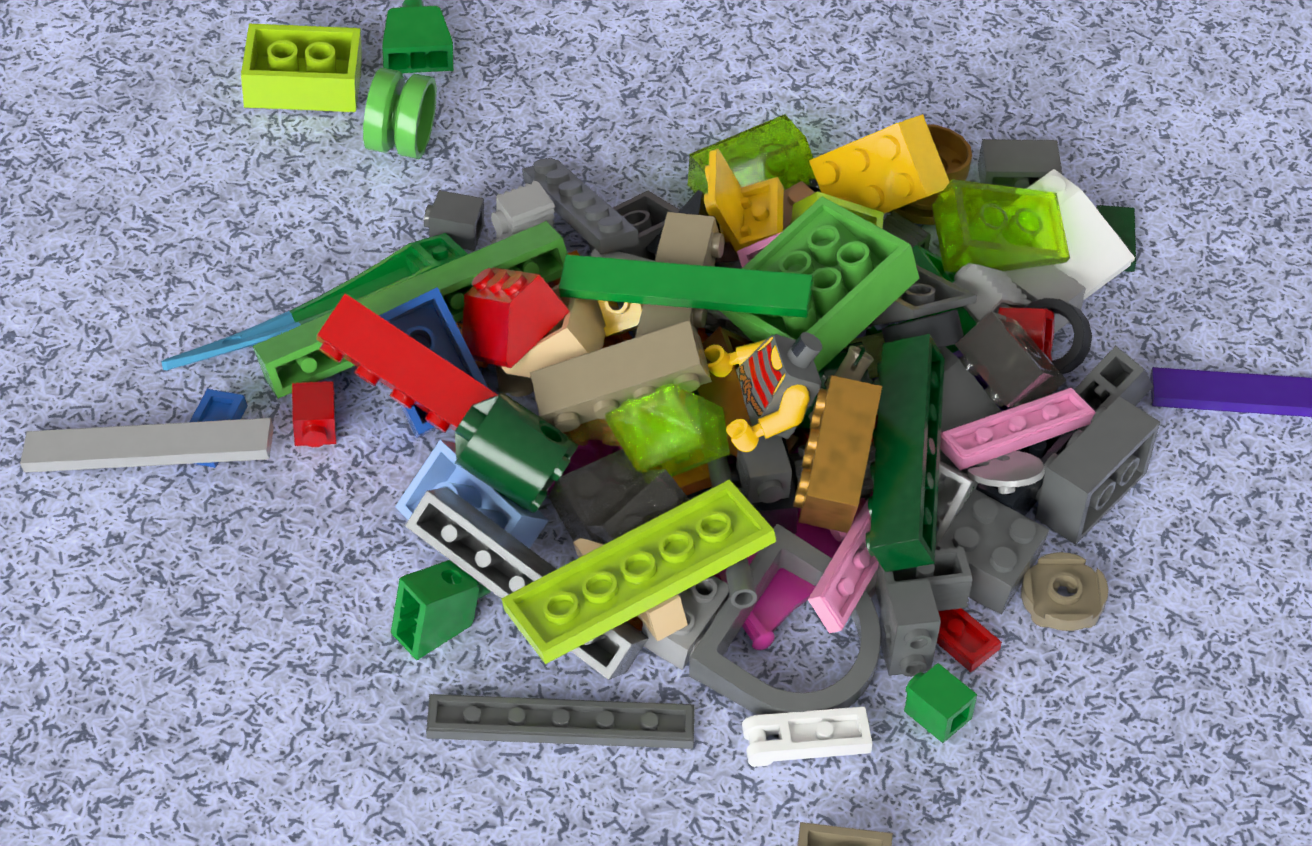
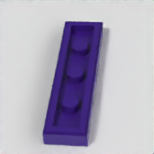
M1152 367L1150 380L1154 386L1151 389L1152 406L1312 417V378Z

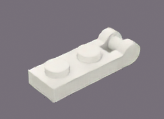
M865 706L754 715L742 722L744 738L749 740L750 743L746 749L748 763L754 767L767 766L773 761L871 753L873 743ZM769 735H779V740L767 741L766 737Z

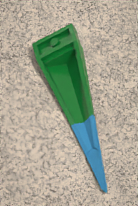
M446 233L408 243L357 276L290 311L229 337L161 361L163 370L167 371L256 345L333 312L345 293L359 301L463 257L468 253Z

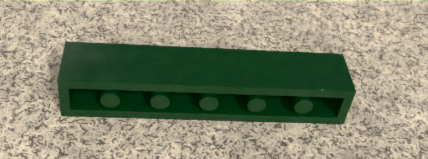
M930 334L883 343L882 361L877 363V374L882 390L877 410L878 423L872 435L876 453L875 461L871 462L870 465L871 478L874 484L873 496L868 498L871 529L866 533V547L870 556L877 559L885 572L935 564L945 359Z

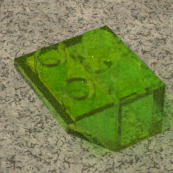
M668 384L660 386L653 394L641 399L627 400L621 404V407L605 413L607 424L635 470L659 481L666 480L730 454L723 407L706 400L702 396H697L682 389L678 385Z

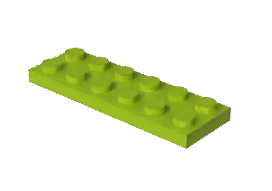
M729 479L501 598L505 612L542 661L547 664L775 543V532Z

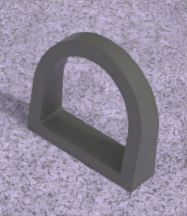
M776 524L774 527L776 542L760 550L749 565L753 573L757 601L748 608H737L731 603L729 596L690 656L689 677L757 715L849 708L863 695L871 683L877 668L880 652L881 633L878 615L866 590L851 614L859 636L860 650L857 659L842 679L827 688L806 693L777 689L759 680L723 656L780 568H784L816 586L832 560L828 555L784 527Z

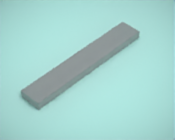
M271 418L27 431L20 465L24 473L267 460L270 459L274 426Z

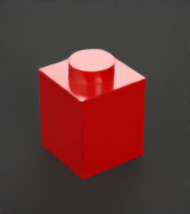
M333 381L292 383L295 446L320 447L336 444Z

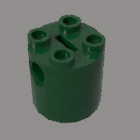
M503 392L492 398L472 404L454 431L456 461L454 463L532 513H535L540 507L554 481L557 482L571 461L570 458L578 447V444L573 442L571 437Z

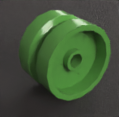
M380 68L376 71L369 89L364 113L363 141L367 150L387 153L395 145L400 156L420 159L424 155L431 136L436 109L437 87L433 77L413 74L405 83L403 74L398 70Z

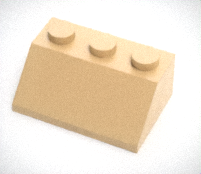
M559 284L551 288L570 312L512 368L503 366L501 368L506 374L531 378L530 372L602 349L606 335L604 331L606 325L598 300L560 297Z

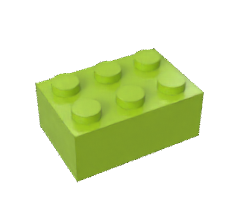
M249 23L241 70L244 108L356 112L362 68L361 28Z

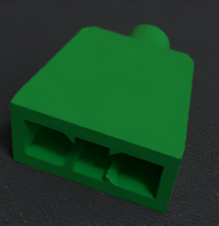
M405 0L402 3V7L388 10L382 43L383 68L398 70L401 73L454 71L453 41L440 7L424 6L422 0Z
M451 560L404 575L399 578L391 634L416 660H419L469 628L474 621L477 600L488 595L491 591Z

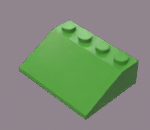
M822 196L741 268L813 275V288L808 317L732 311L721 312L754 343L768 339L771 335L775 334L795 340L803 332L813 334L822 344V350L814 359L817 371L819 372L919 279L911 244Z

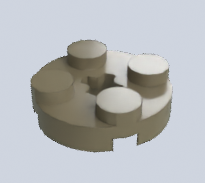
M1064 552L1046 554L1039 558L1038 563L1032 566L1031 569L1029 566L1024 574L1021 587L1023 605L1031 614V620L1040 627H1050L1062 631L1091 628L1098 622L1108 598V584L1104 574L1098 568L1095 572L1091 567L1085 565L1086 559L1079 555ZM1064 586L1069 593H1075V595L1068 597L1059 595L1057 593L1058 588Z

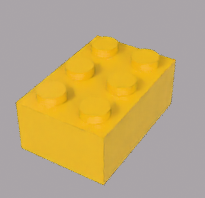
M923 114L891 125L809 160L821 193L884 212V214L951 187Z

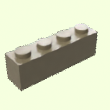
M667 212L655 262L714 267L716 258H721L723 255L725 244L724 234L719 233L715 217ZM644 304L635 338L688 320L691 321L698 333V329L704 328L706 325L708 309Z
M690 320L530 372L539 417L562 432L572 431L578 428L580 424L595 419L612 418L618 415L620 411L635 406L655 404L660 398L675 393H689L698 389L700 385L712 382L701 337Z

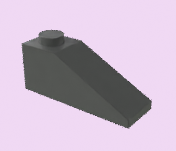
M1115 345L1074 391L1097 412L1102 406L1108 408L1119 396L1136 406L1154 386L1146 370ZM1089 425L1078 428L1077 430L1080 429L1084 431Z

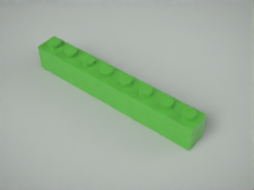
M545 221L358 302L377 315H381L438 287L454 321L458 322L463 319L464 295L473 287V279L483 270L494 267L540 274L544 281L549 283L561 277L565 257L568 253L563 237ZM331 313L253 345L265 380L278 399L292 393V383L318 382L355 366L345 358L338 363L319 350L322 343L316 340L317 334Z

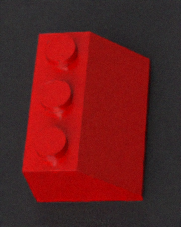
M494 267L492 269L487 268L473 279V287L464 295L462 336L474 360L512 368L570 311L540 274Z

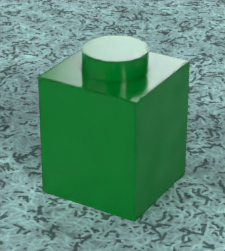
M939 663L934 665L925 674L923 672L917 673L906 686L905 692L907 697L904 712L942 743L947 741L973 717L977 694Z

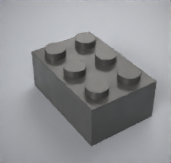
M1120 396L1108 408L1102 406L1093 416L1090 425L1084 431L1077 430L1068 441L1066 449L1059 455L1056 453L1052 454L1044 464L1043 485L1036 495L1038 507L1035 519L1076 545L1147 473L1160 421Z

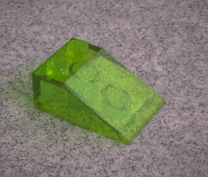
M952 179L932 204L944 271L957 273L963 266L972 263L1005 272L1067 263L1070 259L1057 193Z

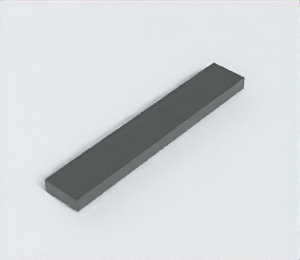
M429 694L426 738L693 749L694 704Z

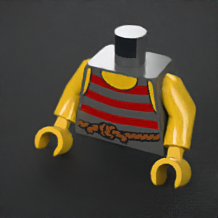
M803 332L797 340L775 334L771 335L768 339L736 347V352L727 353L720 345H711L705 349L706 358L714 362L707 364L708 369L717 377L729 375L733 365H740L736 372L752 427L744 419H736L727 426L726 432L732 438L731 441L738 450L742 452L752 451L757 446L759 437L763 435L765 439L774 435L789 439L796 427L803 421L807 409L821 388V380L814 359L822 350V344L813 334Z

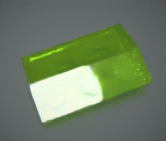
M786 114L689 154L687 185L694 193L698 190L704 194L708 193L705 166L709 165V152L715 149L720 150L741 187L778 177L784 190L801 181L809 184V178H815L809 160L813 159V155L807 138Z

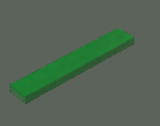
M566 254L559 284L560 297L807 318L813 288V275Z

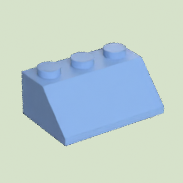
M444 440L438 442L395 506L409 520L427 490L448 487L529 549L549 521L538 509L535 513L528 509H523L455 464V442Z

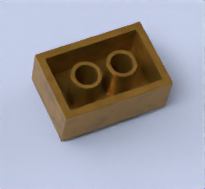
M831 375L827 390L819 389L810 423L811 430L802 461V467L804 468L798 482L793 507L801 508L799 523L848 533L859 505L882 386Z

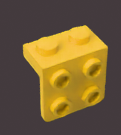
M720 150L710 151L709 165L705 166L708 193L704 194V204L709 216H715L720 231L724 234L725 242H730L737 252L783 232L784 187L779 178L775 177L741 187Z

